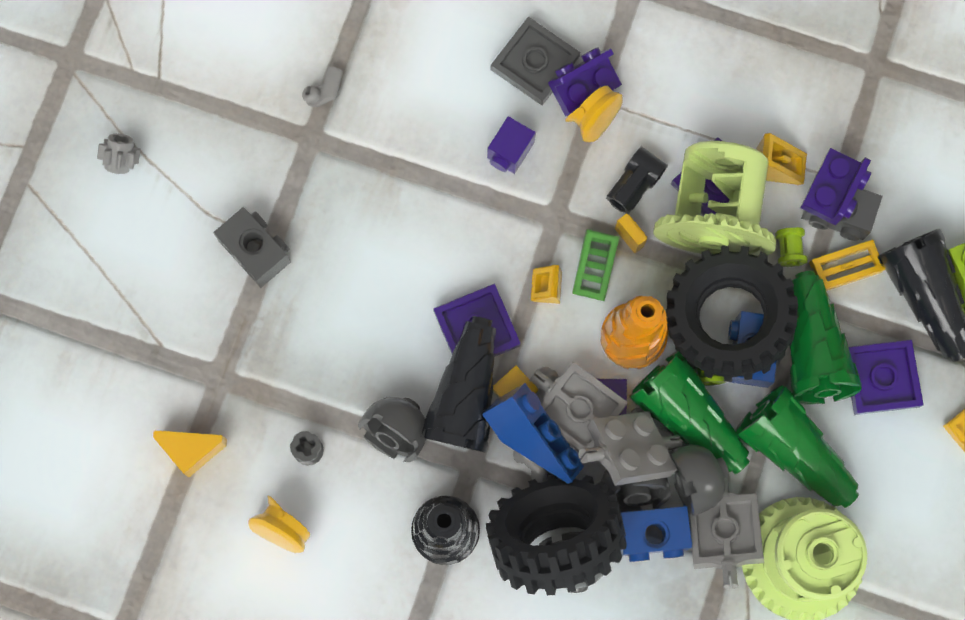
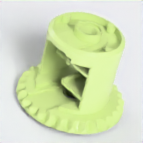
M703 141L686 148L675 215L667 214L665 217L658 219L654 225V236L670 246L699 254L708 249L711 255L720 253L721 246L728 245L731 252H740L741 246L749 247V254L758 256L760 252L767 255L773 253L776 248V239L767 228L760 227L769 164L766 156L752 147L725 141ZM705 180H712L730 199L729 203L708 201V194L704 193ZM708 202V207L717 212L716 215L710 213L704 214V217L700 216L702 203Z
M811 497L784 499L761 511L759 518L764 563L742 565L747 585L756 599L771 612L789 620H821L838 613L847 606L850 600L857 594L867 565L866 543L858 527L847 516L838 511L836 507Z

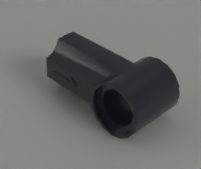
M641 146L624 169V174L609 192L606 199L618 211L629 214L648 188L652 189L658 182L668 165Z

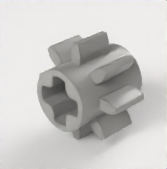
M111 134L108 136V139H104V144H99L97 159L103 160L102 165H104L107 171L115 174H125L129 172V168H134V164H139L140 149L134 148L135 143L130 136Z

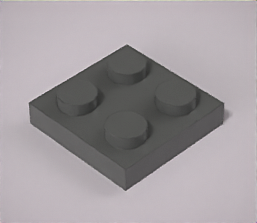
M528 17L493 61L490 70L543 106L553 93L548 82L557 77L555 71L571 62L574 65L579 59L581 52Z

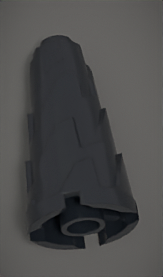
M941 229L923 234L903 243V245L897 248L894 247L878 255L881 266L885 268L899 295H903L918 323L922 322L936 349L942 352L944 358L951 357L953 362L965 358V311L962 306L964 300L953 274L956 271Z
M473 316L472 322L466 321L460 340L453 351L449 365L445 368L435 398L426 415L422 433L426 429L425 439L484 453L487 452L490 425L482 414L491 406L493 393V352L496 328L491 327L492 320Z
M439 496L426 501L418 509L412 521L411 534L417 551L425 559L434 564L452 565L466 559L473 552L479 540L480 526L475 511L466 502L453 496ZM442 521L451 522V525L447 528H441L438 524Z

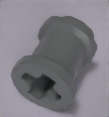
M308 431L299 432L290 443L292 455L303 465H314L323 456L324 449L321 441L315 434H311ZM305 441L315 445V447L311 448L310 456L299 452V450L303 449V442Z

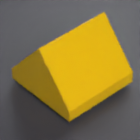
M559 265L533 269L531 301L560 304L562 270Z

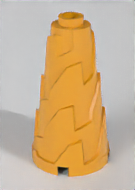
M636 296L627 303L613 308L605 318L601 328L600 341L605 354L612 362L625 369H642L653 364L664 352L667 344L668 326L666 312L661 303L652 296Z

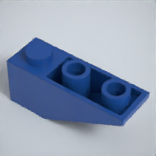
M526 383L495 400L482 414L502 443L566 483L573 482L583 469L584 465L581 463L578 453L567 443L557 423L551 420L541 406L538 396L529 389Z

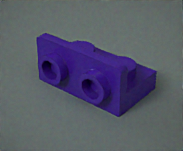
M599 47L594 48L581 56L583 62L574 66L571 62L555 71L557 77L550 80L548 84L565 117L579 108L597 89L609 86L614 90L622 85L609 60V57L614 55L611 48L600 51Z
M830 148L800 208L835 226L843 217L849 219L858 202L853 199L857 189L863 190L871 176V172L867 171L871 160L865 157L859 162Z

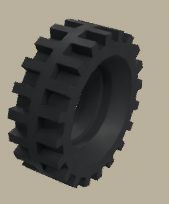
M728 245L721 246L720 253L711 255L709 249L701 252L702 258L696 262L692 259L688 260L685 263V271L681 275L676 273L673 278L672 290H668L667 309H665L670 339L673 340L675 350L679 351L686 358L693 369L697 367L703 370L704 376L711 379L713 375H719L724 377L725 382H732V377L743 376L746 381L752 379V374L758 371H762L765 374L771 370V364L776 360L780 362L785 357L787 347L791 346L794 340L798 317V299L794 295V284L791 278H785L783 267L779 263L774 266L769 263L767 254L760 252L758 256L749 254V247L741 246L740 252H731ZM727 287L741 288L752 293L760 302L764 313L763 324L758 333L748 341L736 345L722 344L712 339L704 331L700 322V310L706 298L715 291Z
M548 475V481L540 483L536 479L528 481L529 487L523 490L518 487L512 489V497L509 499L501 498L497 501L499 510L490 511V522L486 523V531L500 577L503 581L509 579L511 587L516 590L525 585L528 594L535 595L538 589H545L547 596L555 595L556 589L566 587L568 593L576 591L575 585L582 582L590 586L596 583L595 575L601 573L607 576L612 571L610 562L619 563L622 559L621 550L626 549L627 546L626 533L616 494L613 490L608 491L607 484L603 481L594 485L592 476L586 475L582 480L575 478L569 484L561 479H556L555 475ZM576 527L585 530L574 538L557 544L530 545L537 537L558 528Z

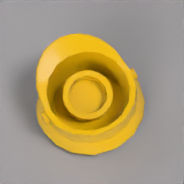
M603 86L593 92L579 108L568 115L565 122H575L580 127L583 141L594 142L606 131L619 112L623 103L622 94L614 92L609 86Z
M267 496L269 506L263 514L255 515L248 520L249 528L255 534L289 552H304L305 543L310 537V532L298 520L285 512L271 496Z

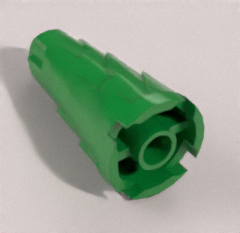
M814 271L800 272L792 280L794 284L793 292L798 299L797 326L794 340L790 346L792 394L801 404H825L824 398L832 396L834 402L847 399L859 393L862 387L856 364L853 363L845 333L841 332L834 303L831 304L823 279L820 276L815 275Z
M679 351L672 353L665 359L668 362L666 366L664 364L661 366L657 365L633 389L632 394L629 395L630 399L645 412L649 411L651 417L662 423L674 435H679V439H682L683 442L689 445H701L709 449L716 459L723 458L729 472L732 471L735 475L738 474L750 462L747 458L749 451L738 438L734 428L724 416L723 410L705 388L700 377Z
M781 385L767 394L756 404L758 408L752 414L749 411L737 426L735 431L737 436L755 452L760 451L783 472L787 470L809 491L813 490L834 507L842 505L846 508L858 498L859 493L856 491L858 483L845 468L844 461L823 439L822 436L824 434L809 418L805 408L787 387Z

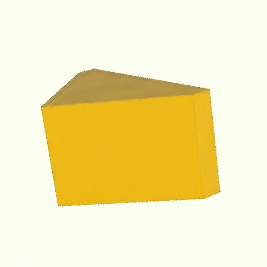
M771 133L764 134L756 150L762 152L769 161L766 181L795 185L804 184L807 153Z
M156 430L153 432V438L182 473L188 477H191L227 446V439L223 435Z

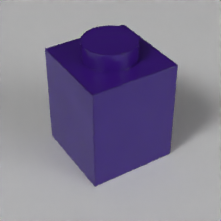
M508 116L487 148V158L490 159V164L502 172L508 170L515 174L535 143L536 132Z

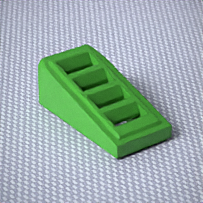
M586 229L572 294L605 301L618 246V236ZM591 241L609 245L608 251L591 248ZM588 254L605 257V264L588 261ZM585 267L602 270V277L584 273ZM582 279L600 283V289L581 286Z

